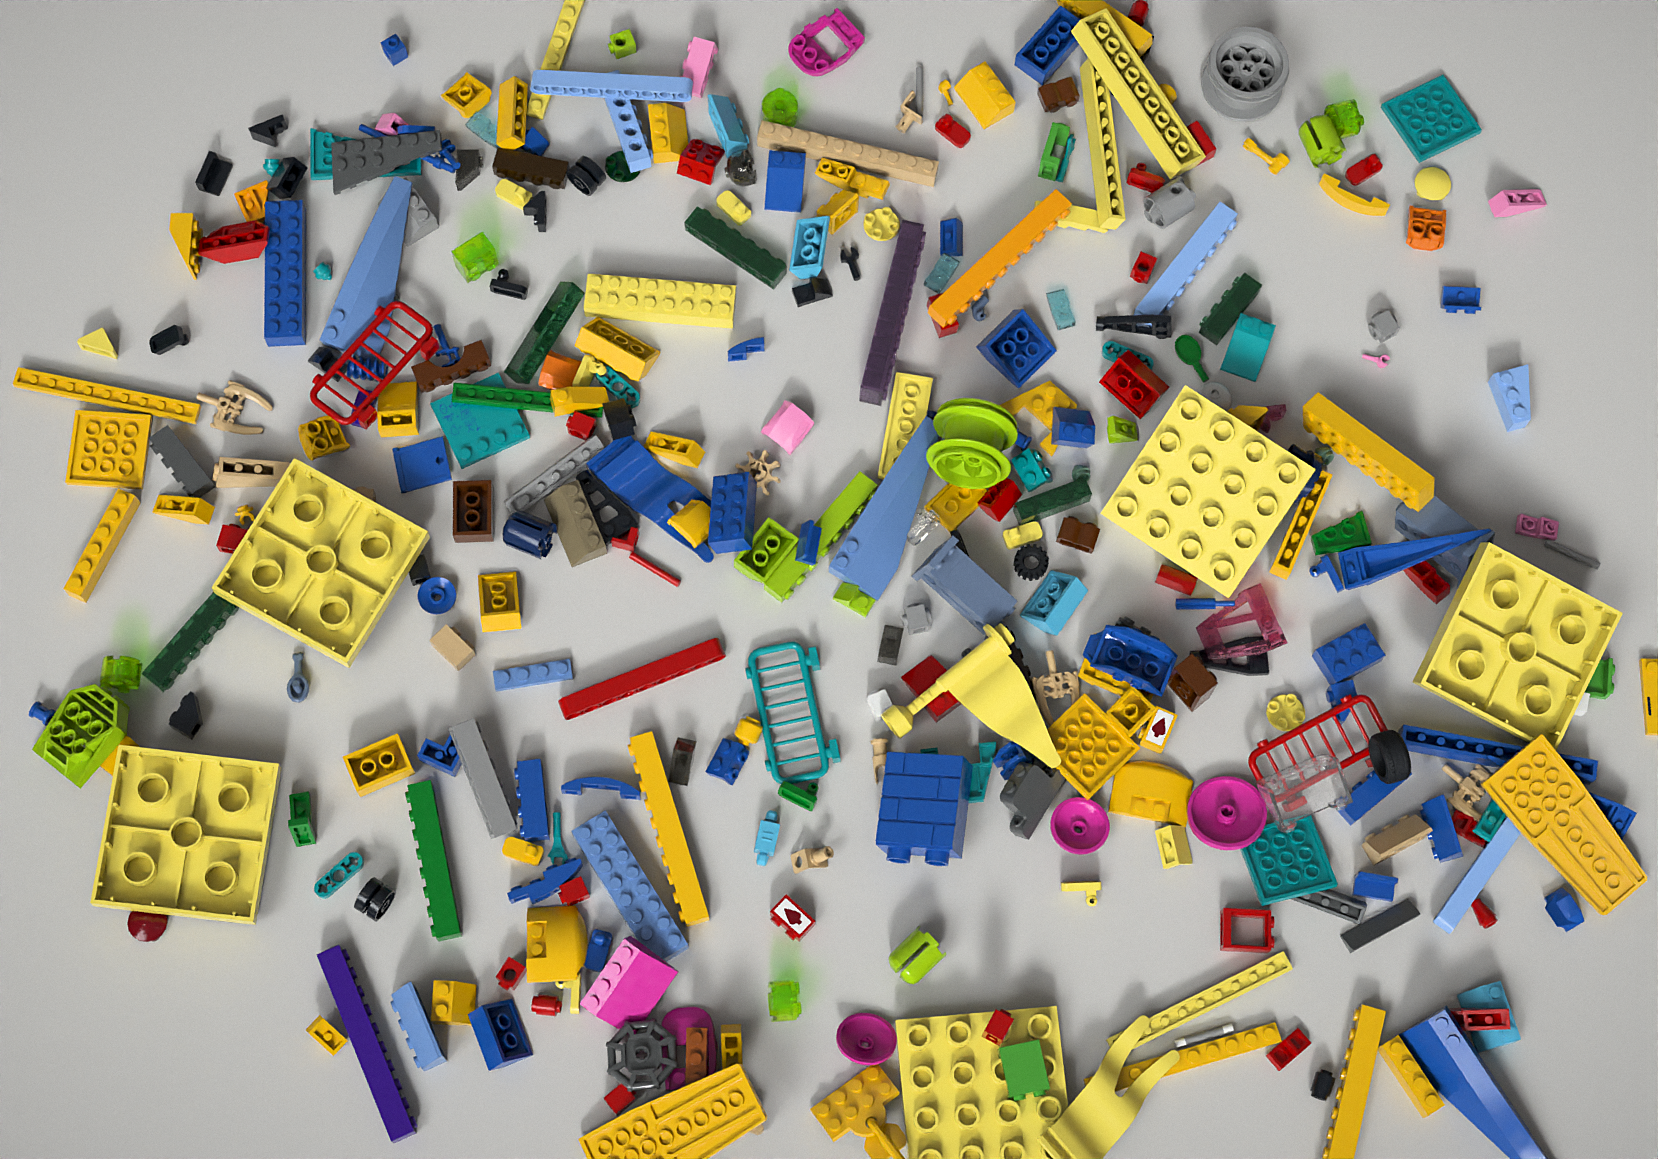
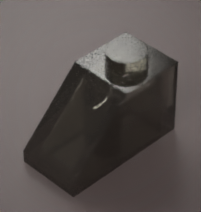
M457 149L456 159L461 164L460 168L456 169L455 184L457 191L463 190L480 175V168L484 167V158L480 156L479 150Z
M884 626L877 662L897 665L904 628Z
M677 738L673 748L668 782L688 786L697 741Z

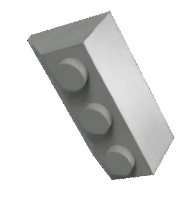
M413 186L407 210V223H405L404 243L407 247L439 228L435 216ZM383 196L382 199L379 201L378 206H380V204H381V202H382L384 196Z

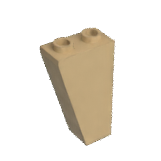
M219 457L218 463L214 464L212 481H216L215 488L276 487L289 467L290 462Z

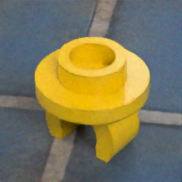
M248 504L238 507L237 512L234 513L235 516L240 515L239 520L242 525L245 524L244 516H249L251 521H254V515L250 512L254 509L252 506L248 507Z

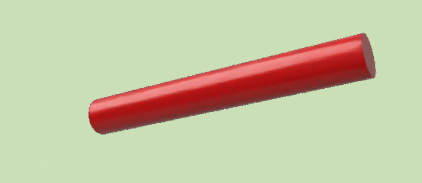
M635 552L630 554L629 558L674 586L678 587L681 580Z

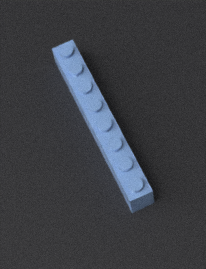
M1219 202L1139 303L1134 315H1163L1165 310L1169 311L1175 303L1173 300L1176 296L1180 297L1183 294L1186 283L1190 284L1196 276L1194 273L1197 269L1201 270L1206 264L1205 259L1208 256L1212 257L1217 249L1215 246L1218 243H1223L1227 237L1226 232L1234 229L1237 224L1236 218L1238 213L1222 202ZM1144 323L1150 328H1152L1151 323Z

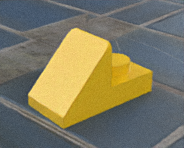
M321 1015L306 1029L333 1056L348 1041Z

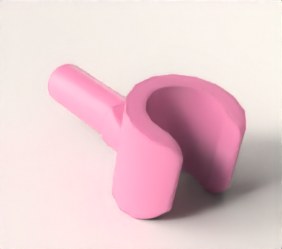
M1363 354L1362 357L1376 362L1379 368H1384L1388 365L1382 360L1388 361L1390 359L1388 355H1382L1379 358Z

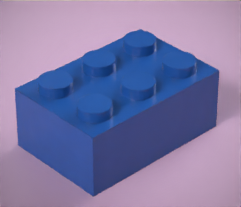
M1365 623L1316 649L1312 655L1330 685L1347 681L1378 664L1386 656Z

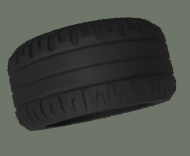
M1387 730L1372 735L1368 744L1369 755L1379 779L1386 784L1407 779L1411 773V760L1401 735L1394 730Z

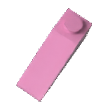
M1540 189L1502 190L1488 201L1494 217H1509L1547 205Z

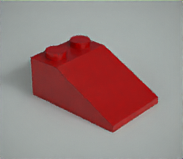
M930 655L901 676V679L917 698L935 684L936 679L947 670ZM948 690L942 692L924 708L937 723L960 706L961 703Z

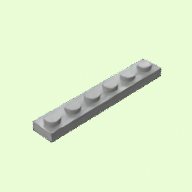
M595 434L503 502L511 513L518 510H527L585 467L586 463L605 447Z

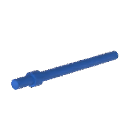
M364 124L359 126V131L374 138L388 136ZM429 155L420 158L433 164V167L437 169H444L453 174L456 171L451 164L446 163L444 159L438 156L435 158Z

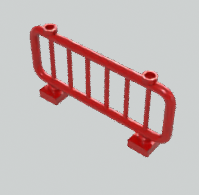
M402 301L391 302L385 308L379 306L374 313L377 317L323 376L317 374L314 377L312 383L315 385L310 391V400L336 422L342 425H349L358 419L360 426L367 430L377 419V411L370 404L419 350L422 358L427 361L440 348L438 340L432 336V324ZM399 308L423 325L426 331L418 338L388 315L394 309ZM385 318L417 341L408 352L376 329ZM373 332L404 354L395 366L364 343ZM360 346H363L392 368L383 380L352 357ZM348 359L380 382L371 393L367 392L339 370ZM335 373L367 395L366 399L358 407L326 384ZM325 387L355 411L349 417H342L317 397V394Z
M1351 694L1346 695L1340 699L1341 704L1271 741L1264 739L1258 742V748L1249 755L1248 764L1266 799L1272 803H1280L1286 800L1287 803L1281 806L1285 812H1292L1307 804L1304 796L1297 797L1296 794L1368 756L1369 747L1355 753L1336 715L1349 708L1367 744H1369L1370 739L1352 706L1360 702L1365 703L1380 732L1388 730L1370 697L1362 694L1354 697ZM1333 717L1352 756L1341 762L1338 761L1319 725ZM1314 726L1318 729L1335 762V765L1324 771L1321 770L1303 735V732ZM1297 735L1300 736L1319 772L1305 780L1286 741ZM1283 744L1302 783L1290 789L1286 785L1269 750ZM1264 753L1269 758L1285 789V792L1279 795L1271 793L1256 764L1257 757ZM1370 758L1365 760L1368 768L1373 767Z

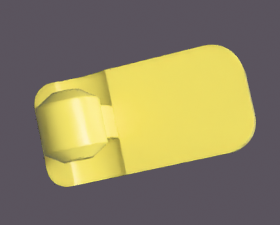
M507 179L500 180L495 188L497 197L521 210L533 198L531 192Z
M724 191L717 197V206L738 226L743 225L751 218V210L731 191Z
M584 355L573 380L572 387H589L594 373L604 375L607 371L606 367L602 363H598L593 356Z
M1033 521L1004 530L1002 537L1007 549L1011 550L1040 541L1043 533L1039 523Z
M1101 881L1060 882L1061 891H1086V903L1089 906L1097 904L1096 890H1102Z
M581 972L577 973L579 976L577 980L563 981V984H559L561 981H555L559 989H571V1014H580Z

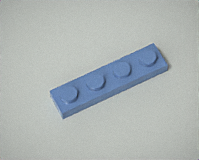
M570 659L493 671L496 692L573 679Z

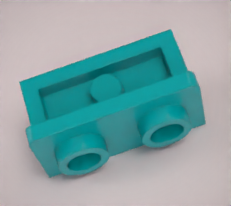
M1031 448L1026 449L1011 459L1028 492H1032L1041 485L1053 481L1050 469L1042 462L1043 457L1041 453Z

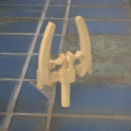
M231 380L228 381L229 387L224 389L225 396L220 397V399L198 393L197 400L214 405L218 409L217 415H213L214 422L210 423V427L224 432L228 431L243 435L263 433L261 427L235 424V417L237 415L240 416L241 412L239 410L244 408L241 402L245 397L258 403L268 411L273 410L272 405L260 394ZM234 395H238L239 397L236 403H233ZM231 413V417L228 420H224L226 414Z
M1053 650L1046 651L1050 674L1046 675L1045 678L1044 675L1039 676L1037 679L1036 677H1031L1033 692L1036 695L1039 709L1049 727L1054 723V720L1047 706L1046 697L1051 696L1053 699L1064 697L1065 693L1070 694L1071 706L1080 698L1078 672L1073 671L1072 674L1064 672V675L1061 672L1057 673ZM1068 683L1069 687L1064 689L1062 685ZM1044 686L1050 687L1051 690H1050V691H1047V690L1044 691Z
M1446 763L1442 770L1459 784L1457 787L1459 790H1455L1452 793V797L1447 799V802L1478 822L1482 814L1471 806L1473 802L1480 801V797H1483L1485 793L1482 785L1477 787L1476 782L1478 780L1483 782L1490 776V773L1482 768L1480 764H1477L1475 766L1476 769L1470 771V777L1467 776L1464 779ZM1465 795L1470 796V800L1467 802L1463 799Z

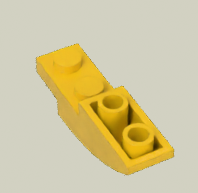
M823 157L815 171L817 176L843 190L857 193L859 196L867 199L869 196L883 200L890 186L887 180L857 172L855 167Z

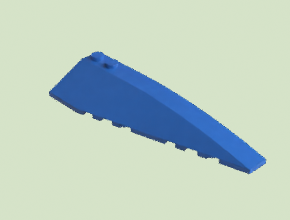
M1447 1005L1398 1034L1431 1085L1510 1159H1548Z

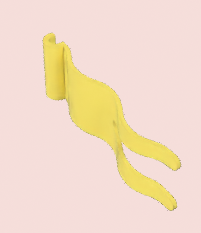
M1142 1015L1138 1017L1117 1038L1105 1054L1090 1082L1059 1119L1037 1138V1141L1053 1159H1103L1131 1125L1150 1090L1179 1061V1053L1176 1050L1169 1051L1143 1072L1130 1085L1122 1097L1115 1094V1087L1121 1068L1130 1051L1150 1024L1147 1016Z

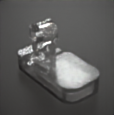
M919 507L916 509L915 518L920 521L907 533V539L912 545H918L940 523L939 515L935 511L930 510L927 513L923 508Z

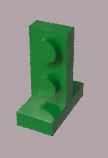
M309 791L290 794L291 820H288V827L296 847L316 844V836L312 826Z

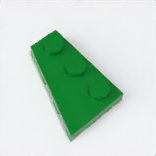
M1363 511L1356 513L1351 518L1342 520L1341 523L1335 526H1330L1312 535L1311 543L1315 556L1346 551L1356 547L1371 546L1372 541Z

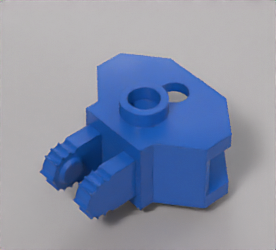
M1012 741L998 751L993 762L997 768L1003 767L1004 770L1000 774L1005 781L1010 778L1018 763L1027 762L1033 764L1036 756Z

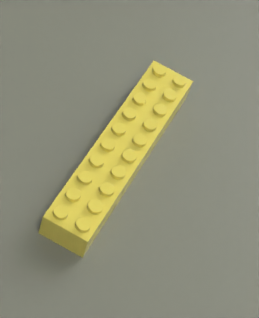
M1107 8L1081 19L1071 30L1072 34L1169 179L1171 180L1195 168L1206 157Z

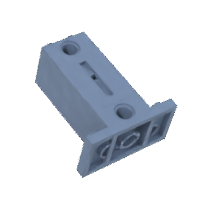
M1435 495L1419 512L1413 508L1410 509L1404 502H1401L1396 508L1395 529L1410 541L1478 530ZM1492 530L1490 533L1434 556L1432 559L1457 578L1458 589L1480 542H1490L1493 544L1495 532Z
M952 536L938 546L911 577L916 581L920 579L925 581L985 635L983 626L989 624L995 628L999 623L1003 624L1002 619L1010 616L1016 609L1014 605L1017 603V600L955 545L959 540Z

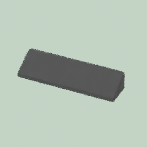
M1331 889L1291 899L1359 925L1367 908L1366 902Z
M1407 899L1340 935L1349 952L1352 953L1421 914L1410 900Z

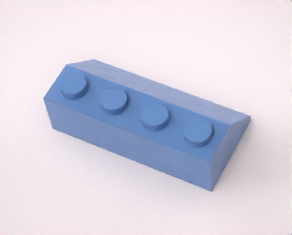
M408 982L391 994L393 1001H390L394 1012H399L401 1019L398 1022L402 1031L406 1030L408 1034L406 1042L410 1050L414 1049L416 1056L413 1058L417 1068L421 1067L423 1071H427L447 1062L418 990L412 982Z

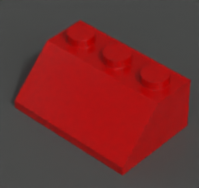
M1129 350L1115 361L1099 381L1101 385L1139 419L1170 388Z

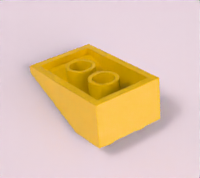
M516 572L478 575L482 631L492 632L521 629Z

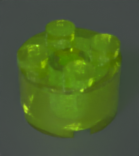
M777 88L769 92L762 101L763 121L794 127L798 117V102L795 96L783 88Z
M1352 99L1330 104L1325 108L1324 115L1332 119L1341 139L1359 134L1361 126L1364 125V118L1359 114L1356 100Z
M113 656L104 657L100 674V687L105 686L107 689L115 688L120 693H129L130 689H139L143 664L140 663V660L128 656H120L119 659H113Z
M794 980L768 982V988H771L772 992L768 993L769 1014L773 1016L771 1022L797 1020V1017L802 1012L801 1002H797V994L800 993L799 982H794Z

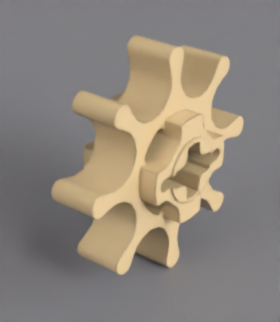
M766 450L762 451L761 458L757 460L748 451L746 455L749 457V463L746 466H741L737 463L735 467L738 470L750 472L757 482V488L762 487L763 493L768 496L770 492L767 490V484L770 481L781 482L778 477L772 476L773 469L781 465L778 461L767 464L766 460L769 453Z

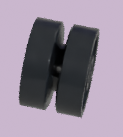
M581 156L575 165L566 172L569 181L587 196H591L597 190V186H600L606 180L604 171L592 159L586 156Z
M373 877L359 893L354 908L363 914L367 912L366 916L376 922L382 918L392 904L396 890L388 885L384 886L382 881Z

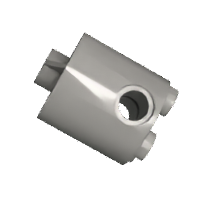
M1177 177L1144 198L1145 217L1150 223H1154L1159 228H1166L1195 209L1194 198H1196V194L1191 188H1187L1181 177Z

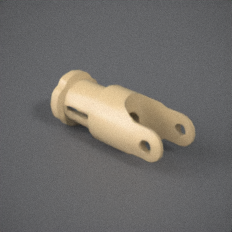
M886 738L871 740L874 751L872 760L876 784H878V769L886 764V743H888Z

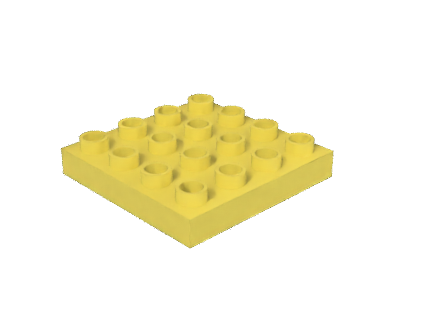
M1185 385L1100 514L1227 598H1230L1316 469Z
M294 458L213 584L212 590L223 599L350 668L430 536L427 530Z
M1480 542L1412 682L1528 743L1539 734H1543L1552 747L1557 750L1623 613L1490 542Z
M118 745L90 903L96 907L256 925L281 774L280 765L269 762Z
M1057 1006L1006 1010L1014 1020L1000 1046L981 1037L994 1011L895 1020L908 1159H1053L1037 1141V1138L1051 1127L1068 1108ZM1039 1040L1050 1089L1045 1091L1046 1095L1034 1097L1033 1094L1025 1095L1026 1099L1014 1101L1013 1098L1008 1099L1005 1076L997 1050L1001 1047Z

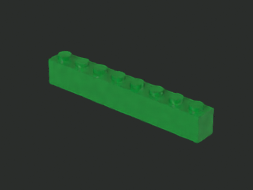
M431 780L407 785L408 791L405 792L407 803H411L412 810H409L410 821L415 824V829H412L414 841H418L419 848H416L418 860L422 861L423 866L419 870L421 879H425L426 882L423 891L425 899L429 898L430 903L427 906L429 918L432 917L434 924L430 925L432 937H436L438 942L462 937L433 783Z

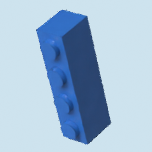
M541 759L517 761L518 768H514L515 780L519 779V787H516L517 799L521 798V806H518L519 818L523 819V825H520V835L527 842L550 840Z
M1373 770L1366 776L1368 779L1366 782H1358L1352 788L1354 792L1349 796L1345 793L1337 800L1339 804L1335 809L1351 826L1407 779L1386 784L1379 779L1375 770Z

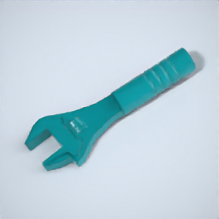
M1070 134L1067 139L1065 157L1062 159L1056 178L1058 182H1063L1069 157L1074 150L1076 141L1073 138L1074 134Z
M554 812V843L548 857L553 865L555 858H563V865L568 860V856L561 843V813Z

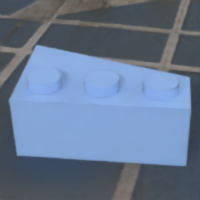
M1528 364L1494 373L1488 381L1507 432L1525 428L1531 420Z

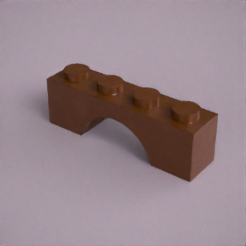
M482 340L464 346L461 359L450 367H439L427 360L411 366L420 391L423 393L431 392L441 385H449L456 379L467 378L474 372L485 371L491 366V362Z

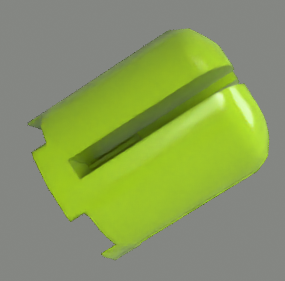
M1316 115L1310 118L1311 124L1306 120L1299 128L1298 135L1312 165L1315 168H1319L1318 165L1328 163V165H1331L1342 158L1341 154L1344 150H1347L1332 119L1327 115Z
M918 926L889 955V964L893 971L898 973L926 947L900 974V978L909 984L918 983L947 955L946 952L942 955L937 948L940 944L928 932L923 934L920 931L921 926Z

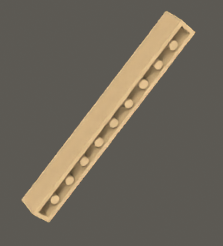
M763 120L757 135V146L776 151L806 153V158L821 161L823 157L855 167L857 170L934 187L938 173L939 161Z

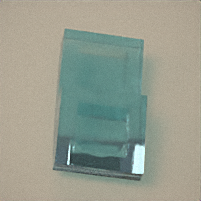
M476 111L465 124L466 127L497 149L499 147L496 145L497 126L492 124L489 118Z
M944 253L923 285L940 294L960 261Z
M1061 289L1046 293L1057 330L1075 326L1076 321L1071 312L1070 302L1065 290Z

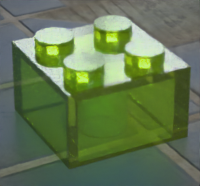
M483 232L451 251L455 267L467 283L476 281L483 273L493 270L499 264L495 248Z

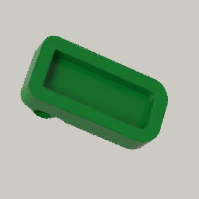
M783 781L778 789V794L782 798L808 811H813L818 798L815 795L819 787L816 783H810L807 790L804 791L789 782Z

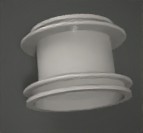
M1239 27L1226 32L1211 48L1207 65L1203 71L1201 86L1206 101L1220 115L1232 120L1251 121L1267 115L1279 102L1282 88L1288 78L1289 58L1287 51L1279 39L1260 28Z

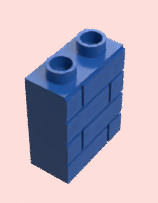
M887 752L875 840L876 845L887 854V861L908 864L910 863L911 855L925 856V863L929 865L948 866L949 858L962 859L973 766L964 756Z

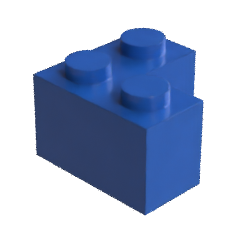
M449 735L444 746L426 738L417 755L421 762L453 777L457 775L462 765L451 735Z

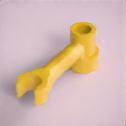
M1250 138L1244 141L1243 147L1270 165L1268 167L1269 171L1275 175L1290 162L1288 157L1282 153H1278L1275 158H1272Z

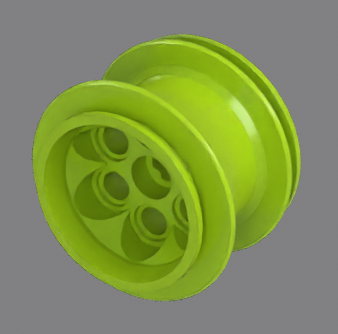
M959 398L942 404L933 420L934 429L942 440L932 444L926 452V460L930 467L944 481L962 488L984 489L1005 480L1011 472V464L1002 451L1013 446L1017 440L1018 425L1014 416L1003 407L981 399Z

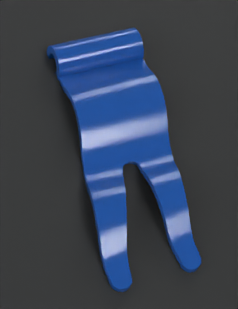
M632 436L616 439L586 463L592 474L596 478L601 479L624 504L653 521L675 540L695 552L704 562L709 563L713 561L714 555L704 542L694 548L684 536L671 524L667 523L674 515L672 510L668 508L670 502L676 501L686 506L691 500H700L711 508V500L687 481L662 467L638 440L635 441Z

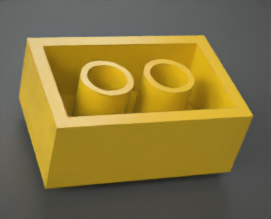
M398 733L343 756L352 782L360 797L415 774Z

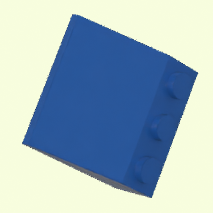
M1024 309L1013 310L976 346L985 359L1017 388H1020L1057 351Z

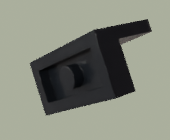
M209 151L195 181L198 189L220 196L232 170V163L219 160L215 152Z

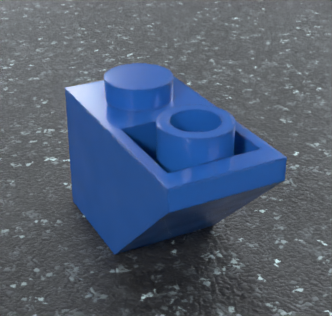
M1353 680L1331 684L1328 687L1326 699L1328 703H1331L1332 708L1341 704L1340 699L1344 696L1351 694L1354 697L1357 695ZM1349 708L1336 715L1341 725L1350 713Z

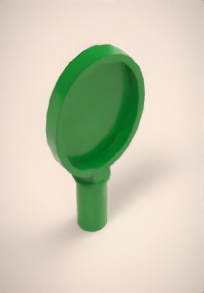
M1189 335L1179 336L1175 341L1177 356L1185 364L1193 365L1194 370H1196L1203 383L1208 381L1209 377L1204 371L1202 364L1199 363L1201 348L1198 342Z

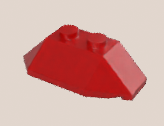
M257 220L222 226L211 232L207 237L200 238L198 254L223 264L259 258L268 243L270 228Z

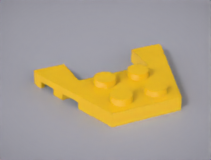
M1051 381L1043 383L999 405L1013 416L1025 407L1051 431L1053 407L1077 408V404ZM1051 432L1039 446L1050 456H1053L1058 445L1051 444Z

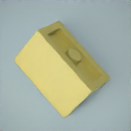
M1169 825L1155 830L1163 869L1193 863L1184 826Z

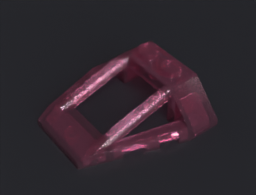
M1261 583L1240 592L1234 600L1235 606H1224L1216 615L1212 614L1196 627L1208 658L1213 660L1258 655L1288 643ZM1248 602L1252 613L1223 619ZM1256 620L1264 640L1225 648L1217 628Z

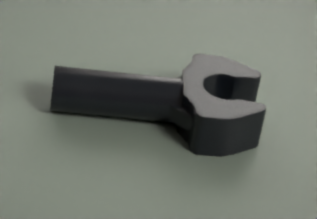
M851 247L852 256L848 257L845 255L844 249H842L840 254L841 263L849 265L854 281L860 280L861 277L855 263L856 259L859 258L858 251Z

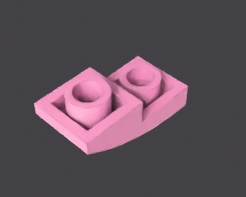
M1520 514L1517 516L1515 533L1538 539L1556 540L1559 522L1544 517L1537 519Z

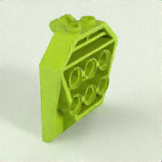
M96 684L70 690L32 748L36 754L80 789L127 735L129 706L118 696L111 697L113 693L105 686L101 689Z

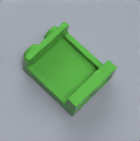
M1052 123L1041 158L1038 177L1052 181L1056 180L1060 158L1053 157L1052 153L1056 144L1066 147L1070 127L1063 123Z
M1613 658L1599 661L1585 690V693L1590 694V698L1605 700L1613 694L1614 683H1612V676L1615 673Z
M1039 1040L1001 1047L997 1050L1005 1076L1008 1099L1013 1098L1014 1101L1026 1099L1025 1095L1033 1094L1034 1097L1046 1095L1045 1091H1048L1050 1086Z

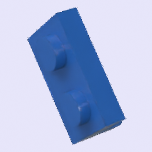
M1442 286L1440 308L1446 309V313H1457V310H1464L1466 314H1476V310L1481 311V307H1479L1481 288Z
M723 738L705 772L710 776L724 780L729 785H733L748 758L749 751L741 743Z

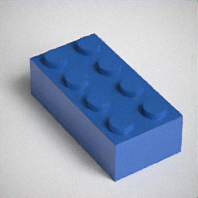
M1059 6L1016 54L1014 65L1043 86L1079 46L1071 30L1080 19L1062 6Z
M750 472L713 476L708 544L716 554L752 550L757 482Z

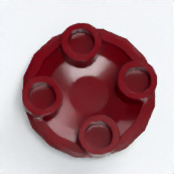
M132 911L128 917V930L139 941L155 942L166 930L168 915Z

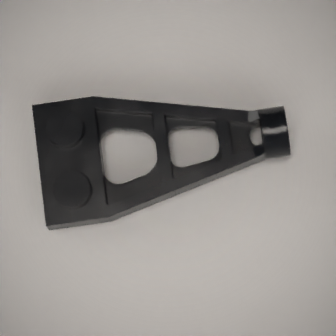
M1167 315L1097 316L1096 331L1111 329L1153 335L1158 339H1166L1167 337L1171 338L1172 318ZM1151 323L1152 328L1137 326L1136 324Z
M588 470L582 471L576 476L575 479L581 485L606 546L611 544L612 537L619 539L629 533L631 527H639L628 508L601 486ZM599 491L605 500L594 505L590 495ZM611 506L617 511L618 515L605 523L601 520L599 512L604 507Z
M1265 636L1244 637L1207 649L1190 651L1189 655L1193 654L1195 657L1200 658L1201 656L1205 668L1246 676L1269 675ZM1241 648L1245 649L1247 664L1240 665L1232 662L1231 652ZM1225 652L1226 663H1214L1212 661V654Z

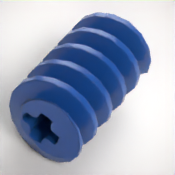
M360 356L358 362L381 379H384L388 374V365L383 361L379 363L378 358H375L374 363H372L371 358L368 357L367 361L364 362L363 356ZM351 360L348 362L347 377L351 378L353 375L354 379L360 377L362 380H366L368 377L369 381L374 380L371 375Z

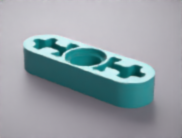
M1108 341L1103 345L1102 356L1115 363L1118 359L1117 354L1119 351H1121V356L1129 350L1143 363L1147 362V367L1150 370L1153 368L1154 362L1147 355L1113 341ZM1110 347L1113 348L1111 354L1107 353Z
M604 365L611 381L609 383L608 378L605 376L601 378V375L596 373L597 381L617 399L624 398L626 405L630 404L631 408L637 407L640 403L638 391L609 366ZM621 383L623 384V389L616 391L613 389V385ZM626 390L630 397L635 396V401H628V396L625 394Z
M356 852L349 853L327 872L314 886L317 896L322 899L329 898L363 868L364 860L362 856ZM352 858H354L355 860H356L357 858H359V859L357 860V862H358V865H357V866L351 865V861H350V860H351ZM344 864L347 867L351 865L349 867V870L351 871L350 873H348V871L343 867ZM338 870H342L345 873L344 878L340 881L334 879V873ZM328 878H330L331 881H332L334 884H336L334 887H333L332 884H330V885L327 887V890H328L327 893H324V892L319 893V892L321 891V888H320L321 885L327 886V885L330 883V882L327 880Z

